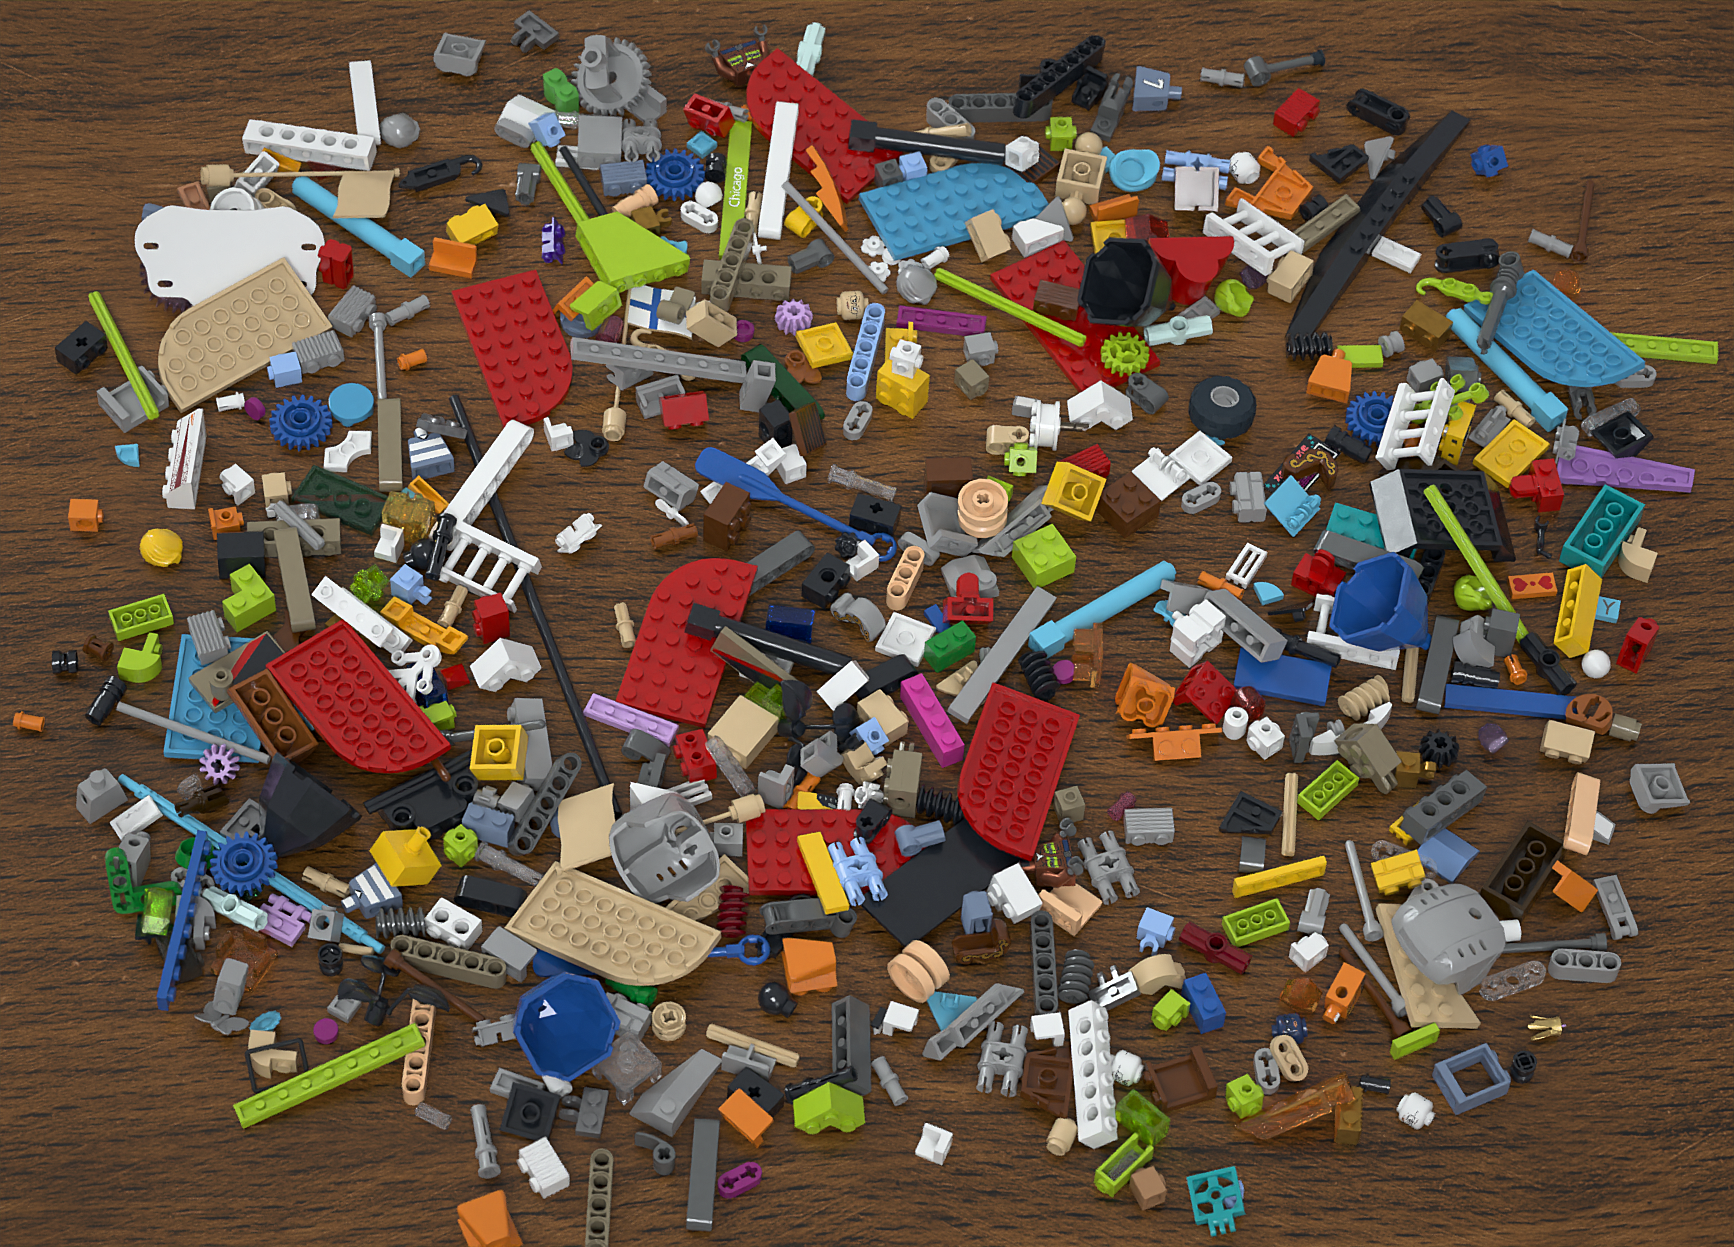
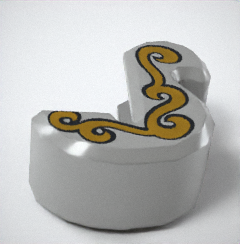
M844 593L831 605V613L837 620L860 625V630L866 642L873 641L885 630L886 623L882 613L874 603L866 598L855 600L852 594Z

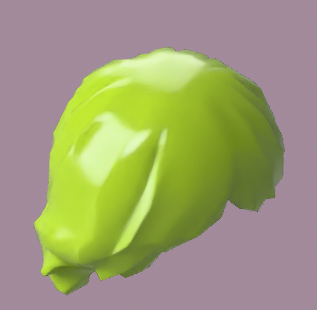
M1227 279L1217 286L1214 301L1221 311L1237 317H1243L1249 312L1254 297L1247 292L1246 286L1238 280Z
M1469 574L1456 581L1454 597L1458 607L1467 611L1487 610L1493 607L1490 596L1477 576Z

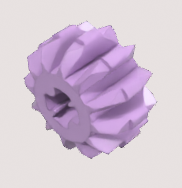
M793 298L791 302L784 300L782 305H778L775 315L778 329L784 330L785 335L791 332L794 337L796 331L809 329L813 318L809 304L803 305L802 300L795 302Z
M213 744L211 750L206 749L203 752L206 757H201L199 762L205 764L200 768V771L208 772L205 776L206 780L213 776L214 784H217L220 779L223 784H226L228 777L231 779L236 777L234 771H238L240 766L235 764V762L239 761L240 758L239 756L232 757L235 751L233 748L227 752L226 744H222L220 750L216 744ZM218 759H220L221 764L224 765L221 769L218 768V764L216 763Z

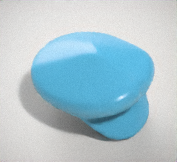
M1131 149L1119 152L1112 158L1109 164L1110 178L1114 185L1123 191L1137 192L1147 189L1156 181L1160 161L1157 154L1151 150Z

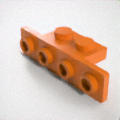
M1215 723L1202 724V729L1194 730L1192 725L1178 726L1179 731H1170L1169 727L1155 728L1156 732L1146 733V728L1132 729V734H1128L1127 739L1152 738L1153 761L1200 758V734L1221 733L1222 728H1216Z

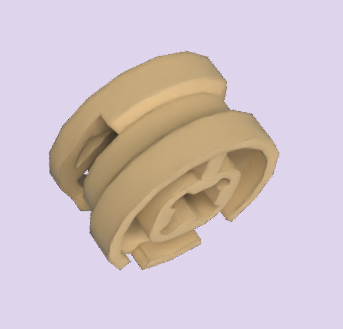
M663 1002L653 1010L652 1030L658 1038L665 1041H674L684 1034L686 1014L682 1006L674 1002Z

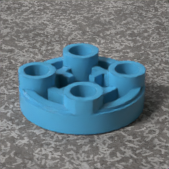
M343 384L334 389L330 394L329 410L332 416L340 421L343 426L349 427L373 415L374 398L371 391L361 384Z

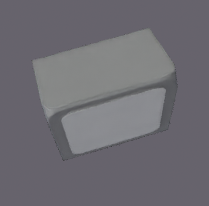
M1016 395L1012 406V415L1032 418L1034 416L1031 415L1032 402H1037L1038 399Z
M1596 811L1593 840L1609 845L1616 824L1598 811Z

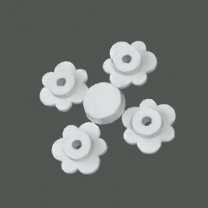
M871 236L869 239L863 240V245L861 246L863 253H869L871 257L876 256V254L882 255L884 262H872L871 266H868L882 282L890 275L887 264L895 265L899 263L898 273L910 265L923 267L921 263L915 262L913 259L894 261L887 248H884L883 241H880V238L877 236Z

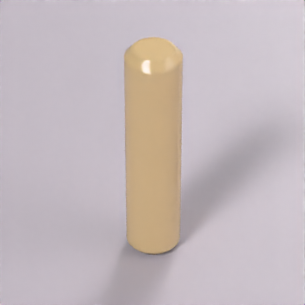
M345 943L338 944L342 952L361 955L374 954L372 947Z

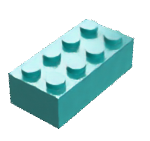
M1605 484L1563 545L1559 562L1571 568L1587 564L1602 578L1620 552L1622 542L1628 540L1640 522L1645 504Z
M1335 503L1326 530L1384 550L1376 514ZM1417 549L1412 551L1410 559L1414 560Z

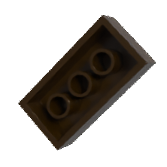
M1527 820L1481 889L1480 896L1491 910L1508 920L1518 919L1521 924L1556 872L1552 869L1553 865L1557 860L1560 863L1564 860L1567 849L1563 848L1564 840Z

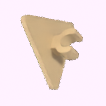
M969 662L937 684L936 689L957 697L978 668L977 662Z

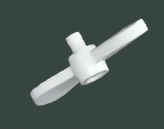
M754 233L753 255H756L757 263L762 264L760 254L761 251L766 250V246L760 247L758 245L756 233Z
M662 499L656 500L657 508L665 512L669 519L675 518L683 526L689 524L683 516L678 514L679 510L675 507L671 508Z

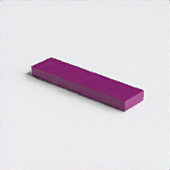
M899 305L896 327L908 329V323L913 322V330L970 336L985 333L987 316Z

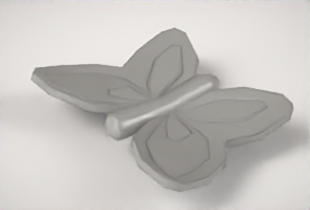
M213 1001L205 1005L204 1014H196L194 1016L203 1022L211 1023L213 1029L226 1035L231 1034L232 1030L239 1031L249 1026V1021L243 1018H229L228 1014L221 1016L222 1013L212 1008Z

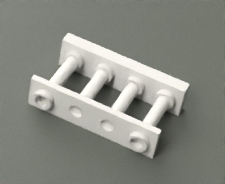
M1244 199L1239 200L1237 213L1225 219H1221L1213 212L1206 215L1203 233L1208 237L1233 236L1234 248L1232 253L1264 276L1271 274L1274 259L1289 253L1290 250L1302 255L1305 242ZM1242 221L1247 226L1237 230L1231 225ZM1258 232L1263 237L1253 241L1247 236ZM1271 242L1279 247L1270 252L1263 248V246Z
M1444 378L1439 379L1435 391L1416 393L1407 383H1400L1398 385L1376 455V459L1387 470H1395L1398 458L1419 456L1428 466H1432L1455 390ZM1433 400L1430 409L1413 411L1416 402ZM1427 419L1424 428L1408 429L1411 420ZM1421 437L1418 447L1402 448L1404 439Z
M459 520L455 529L460 540L444 567L442 566L439 580L445 583L450 581L456 585H461L480 597L497 594L491 589L506 564L512 562L518 565L519 569L504 592L503 599L508 610L515 613L517 608L511 599L527 573L531 571L538 575L542 568L539 559ZM473 543L478 546L479 551L464 576L453 572L452 570L466 546ZM492 552L498 555L499 560L483 586L471 581L487 554Z
M326 576L312 593V596L380 648L384 647L392 654L396 650L405 652L413 641L346 588L339 587Z
M1317 594L1314 611L1320 612L1316 632L1309 631L1307 643L1341 654V659L1396 670L1400 650L1378 652L1348 644L1340 636L1336 637L1325 634L1329 614H1332L1335 597Z

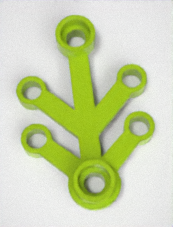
M1460 374L1453 376L1450 380L1451 387L1455 390V393L1466 383ZM1439 381L1431 385V391L1437 389ZM1474 383L1470 386L1469 391L1453 397L1448 416L1454 421L1460 419L1463 416V411L1458 405L1454 404L1468 399H1472L1475 403H1481L1488 398L1489 391L1483 384ZM1433 400L1415 404L1413 411L1430 409ZM1427 419L1411 420L1415 424L1427 421Z

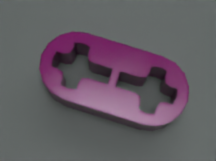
M747 1162L724 1173L718 1179L719 1194L724 1198H733L756 1187L761 1182V1167L757 1163ZM746 1172L755 1173V1178L746 1176ZM725 1182H728L730 1185L733 1184V1189L724 1187Z

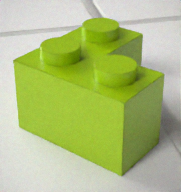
M250 564L230 574L231 588L234 595L225 599L222 603L224 617L236 632L276 611L274 594Z
M830 1082L793 1100L795 1127L806 1131L808 1134L819 1133L820 1130L829 1125L841 1129L843 1132H851L856 1127L865 1123L863 1097Z

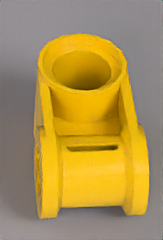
M814 196L805 199L823 218L821 211L823 203L821 199ZM800 206L790 212L784 223L785 227L801 238H805L817 226Z

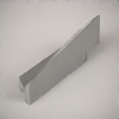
M1040 485L1007 515V523L1003 530L995 536L982 538L978 542V546L971 552L1005 557L1012 551L1013 541L1033 533L1052 517L1050 512L1054 509L1041 504L1048 485Z
M995 983L946 1029L930 1038L922 1055L941 1061L956 1046L964 1047L1021 996L1024 990Z

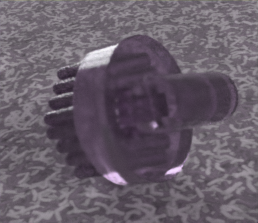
M1250 265L1246 266L1239 273L1249 290L1263 286L1268 278V275L1264 276Z
M1487 723L1479 729L1478 739L1481 745L1493 754L1509 742L1506 732L1497 724Z

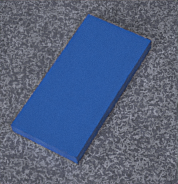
M1240 648L1234 687L1238 691L1325 707L1331 666L1317 661L1281 655L1278 660L1261 663L1247 650Z

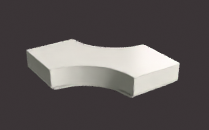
M349 431L347 438L341 444L326 448L324 472H347L350 463L354 459L362 455L371 454L372 431Z

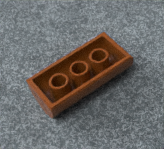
M268 669L228 688V695L272 759L278 751L285 758L288 757L298 764L318 747L319 743Z

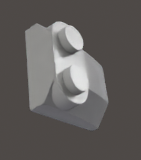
M444 33L434 53L433 61L436 67L443 72H454L464 76H471L477 72L478 62L486 40Z
M971 555L958 558L941 567V572L951 597H956V581L958 577L968 572L974 573L979 579V598L999 596L996 575L991 572L984 557Z
M1675 763L1635 764L1632 767L1630 785L1637 803L1643 811L1653 814L1660 808L1689 805L1690 801L1686 796L1676 771Z

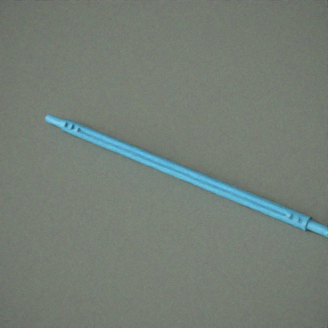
M124 774L119 776L118 782L133 791L137 798L142 800L150 795L163 815L195 836L197 830L207 831L208 841L212 842L216 850L220 851L219 842L227 844L226 838L188 814L180 818L178 816L179 813L175 811L174 804L144 784L139 785ZM242 862L240 865L245 866L249 862ZM274 871L275 878L268 877L272 887L306 907L310 912H312V909L321 910L322 905L328 906L276 871ZM328 917L324 920L329 923ZM346 917L343 918L342 933L359 944L363 943L368 947H372L379 954L384 951L385 946L367 935L368 932Z

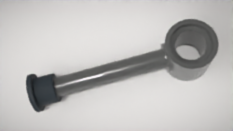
M1319 49L1317 52L1311 53L1310 56L1273 64H1267L1262 57L1255 56L1245 62L1244 69L1253 86H1261L1270 80V73L1310 64L1313 66H1324L1325 55Z

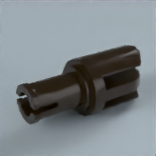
M219 783L195 791L190 799L175 803V811L179 813L178 816L181 818L196 811L204 814L226 806L230 802L223 789L220 788Z

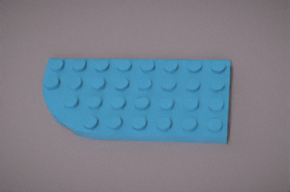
M988 163L959 165L927 174V176L859 193L860 203L894 261L932 251L936 247H945L970 240L971 237L964 222L994 209L995 214L999 215L1002 222L1001 227L1005 230L1012 228L1021 221L1035 219L1049 205L1042 192L1034 183L1026 182L1012 169Z
M1534 269L1524 274L1518 280L1516 285L1517 293L1515 297L1507 300L1494 338L1537 374L1545 379L1568 386L1595 387L1614 384L1645 368V361ZM1474 300L1464 305V312L1482 327L1490 304L1485 305L1481 304L1478 300Z

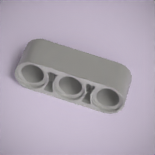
M932 98L928 101L926 121L933 128L969 123L944 100ZM970 124L971 136L959 138L975 139V128L973 125Z
M1557 949L1552 953L1548 972L1553 978L1560 980L1611 983L1617 978L1621 967V959L1612 952Z

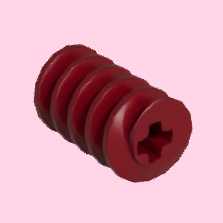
M721 886L720 891L723 894L719 895V900L722 903L718 905V910L721 912L717 914V919L721 922L716 924V928L721 932V937L738 938L739 936L746 935V932L740 930V927L747 926V922L742 921L741 917L748 916V913L742 911V908L749 907V903L742 900L749 898L750 894L743 892V888L739 886Z

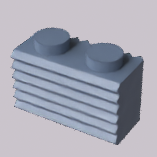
M643 160L600 164V178L604 196H618L625 193L635 194L636 190L641 189V187L647 184Z
M469 803L462 819V825L467 830L471 829L474 831L479 840L508 848V841L515 831L513 814L500 813L499 810L487 809L486 806L482 808L481 805Z
M972 891L963 896L961 913L965 934L991 931L993 913L990 908L991 905L989 904L987 892Z

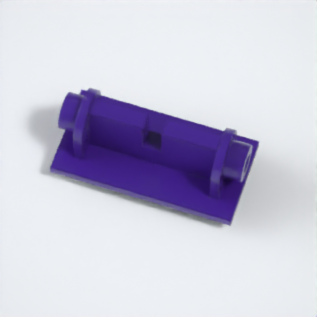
M552 217V224L547 223L542 228V242L544 244L542 245V259L546 263H551L557 259L560 264H563V254H565L563 237H565V230L562 224L559 225L554 217Z

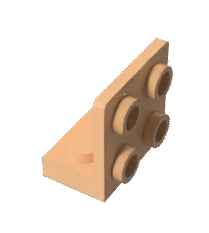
M1078 884L1076 886L1053 888L1050 893L1043 889L1038 895L1043 903L1040 910L1048 912L1052 916L1054 923L1073 936L1080 931L1102 905V900Z

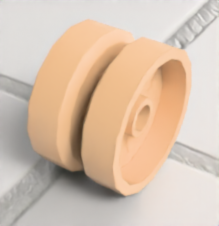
M990 479L973 480L963 486L958 497V522L960 527L967 534L976 538L992 537L1003 530L1007 523L1008 496L1005 489L999 483Z
M914 940L906 946L902 954H898L888 963L887 968L895 985L907 997L919 1003H924L934 994L935 989L943 986L950 976L946 964L937 952L929 945L918 940Z

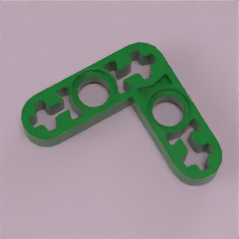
M118 847L111 848L106 852L105 864L112 905L117 913L128 914L176 905L177 895H182V887L178 882L167 881L132 887L126 852ZM115 856H118L120 868L115 869L113 861ZM118 876L126 878V882L123 885H116L113 883V880ZM174 890L175 896L170 897L169 891ZM160 891L162 899H159L158 892ZM123 892L126 900L125 905H121L120 893ZM145 893H151L154 895V899L150 902H144L141 900V896Z

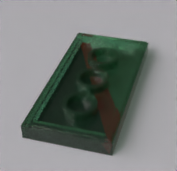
M316 465L312 466L291 497L292 502L330 519L340 518V523L371 536L391 508V501L394 499Z

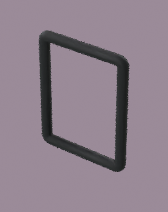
M301 1038L245 1051V1059L254 1093H261L279 1084L257 1088L250 1054L299 1043L304 1072H307L309 1067L304 1043Z

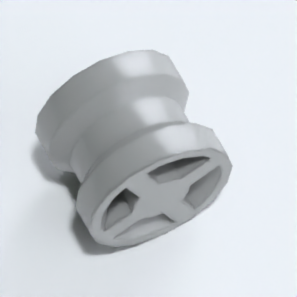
M1398 331L1391 332L1389 336L1383 335L1378 338V345H1381L1382 354L1385 357H1390L1394 352L1400 353L1405 349L1403 338Z

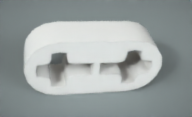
M693 201L682 204L681 218L684 222L704 233H712L717 230L718 217L714 212Z

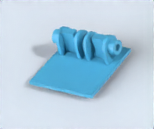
M1290 475L1264 504L1291 536L1294 537L1320 510L1321 498L1316 494L1309 496Z

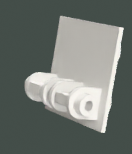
M1154 447L1148 452L1150 457L1132 470L1161 501L1191 478L1185 472V469L1178 467L1174 460L1171 461L1169 456L1166 457L1159 448L1156 449Z

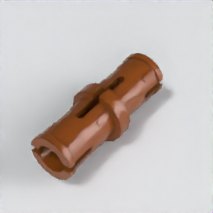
M694 523L678 528L671 527L668 531L651 535L650 541L654 549L671 544L675 546L683 540L698 537V531Z

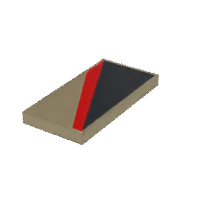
M726 626L720 632L710 650L781 704L782 687L780 682L784 680H797Z
M266 631L188 677L189 682L213 712L217 713L234 702L231 698L226 701L217 700L211 694L209 676L213 670L217 668L230 670L233 675L234 685L265 670L266 664L285 652Z

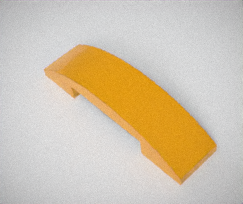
M395 596L380 611V614L404 634L425 646L435 645L443 653L455 654L468 640V635L451 626L447 629L415 613L412 605Z

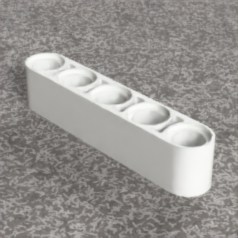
M371 60L349 62L357 134L374 137L375 144L381 145Z

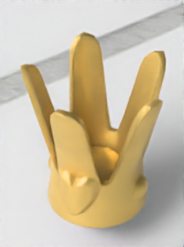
M1530 1015L1531 1018L1539 1020H1535L1534 1023L1528 1025L1529 1029L1547 1030L1536 1034L1531 1040L1553 1035L1560 1036L1562 1027H1566V1025H1561L1559 1017L1543 1018Z

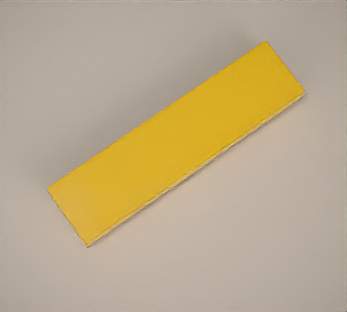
M821 832L798 836L797 843L825 914L849 910L848 900L840 884L835 867H833V862Z
M1324 856L1235 878L1232 892L1234 897L1238 898L1323 876L1327 862Z

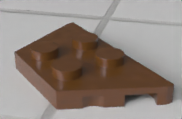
M1069 1043V1047L1057 1050L1056 1047H1050L1044 1051L1026 1053L1020 1097L1063 1119H1067L1073 1079L1071 1043Z

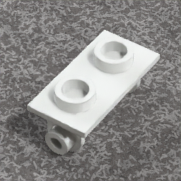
M590 513L581 515L572 523L576 529L575 532L571 526H568L557 535L555 542L561 547L557 551L569 554L577 551L580 548V544L585 540L593 538L597 534L596 531L602 525L594 524L592 522L594 517Z

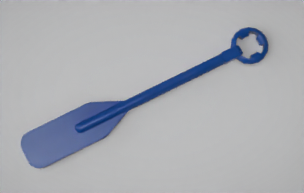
M708 447L704 449L696 460L695 469L697 473L722 486L725 482L739 487L750 493V499L779 501L841 533L847 532L850 534L853 532L861 541L866 540L871 547L877 538H882L883 541L891 543L893 547H889V550L886 552L887 555L880 556L879 554V562L890 560L896 553V541L889 534L881 532L869 535L783 494L761 470L716 448Z
M748 935L741 939L738 944L714 947L708 957L727 956V958H739L743 963L755 966L763 963L769 957L770 945L760 935ZM758 941L763 943L761 946L763 956L760 958L749 957V959L744 957V945L747 942L750 944L758 943ZM536 948L537 954L533 958V969L539 977H551L564 972L579 976L598 975Z

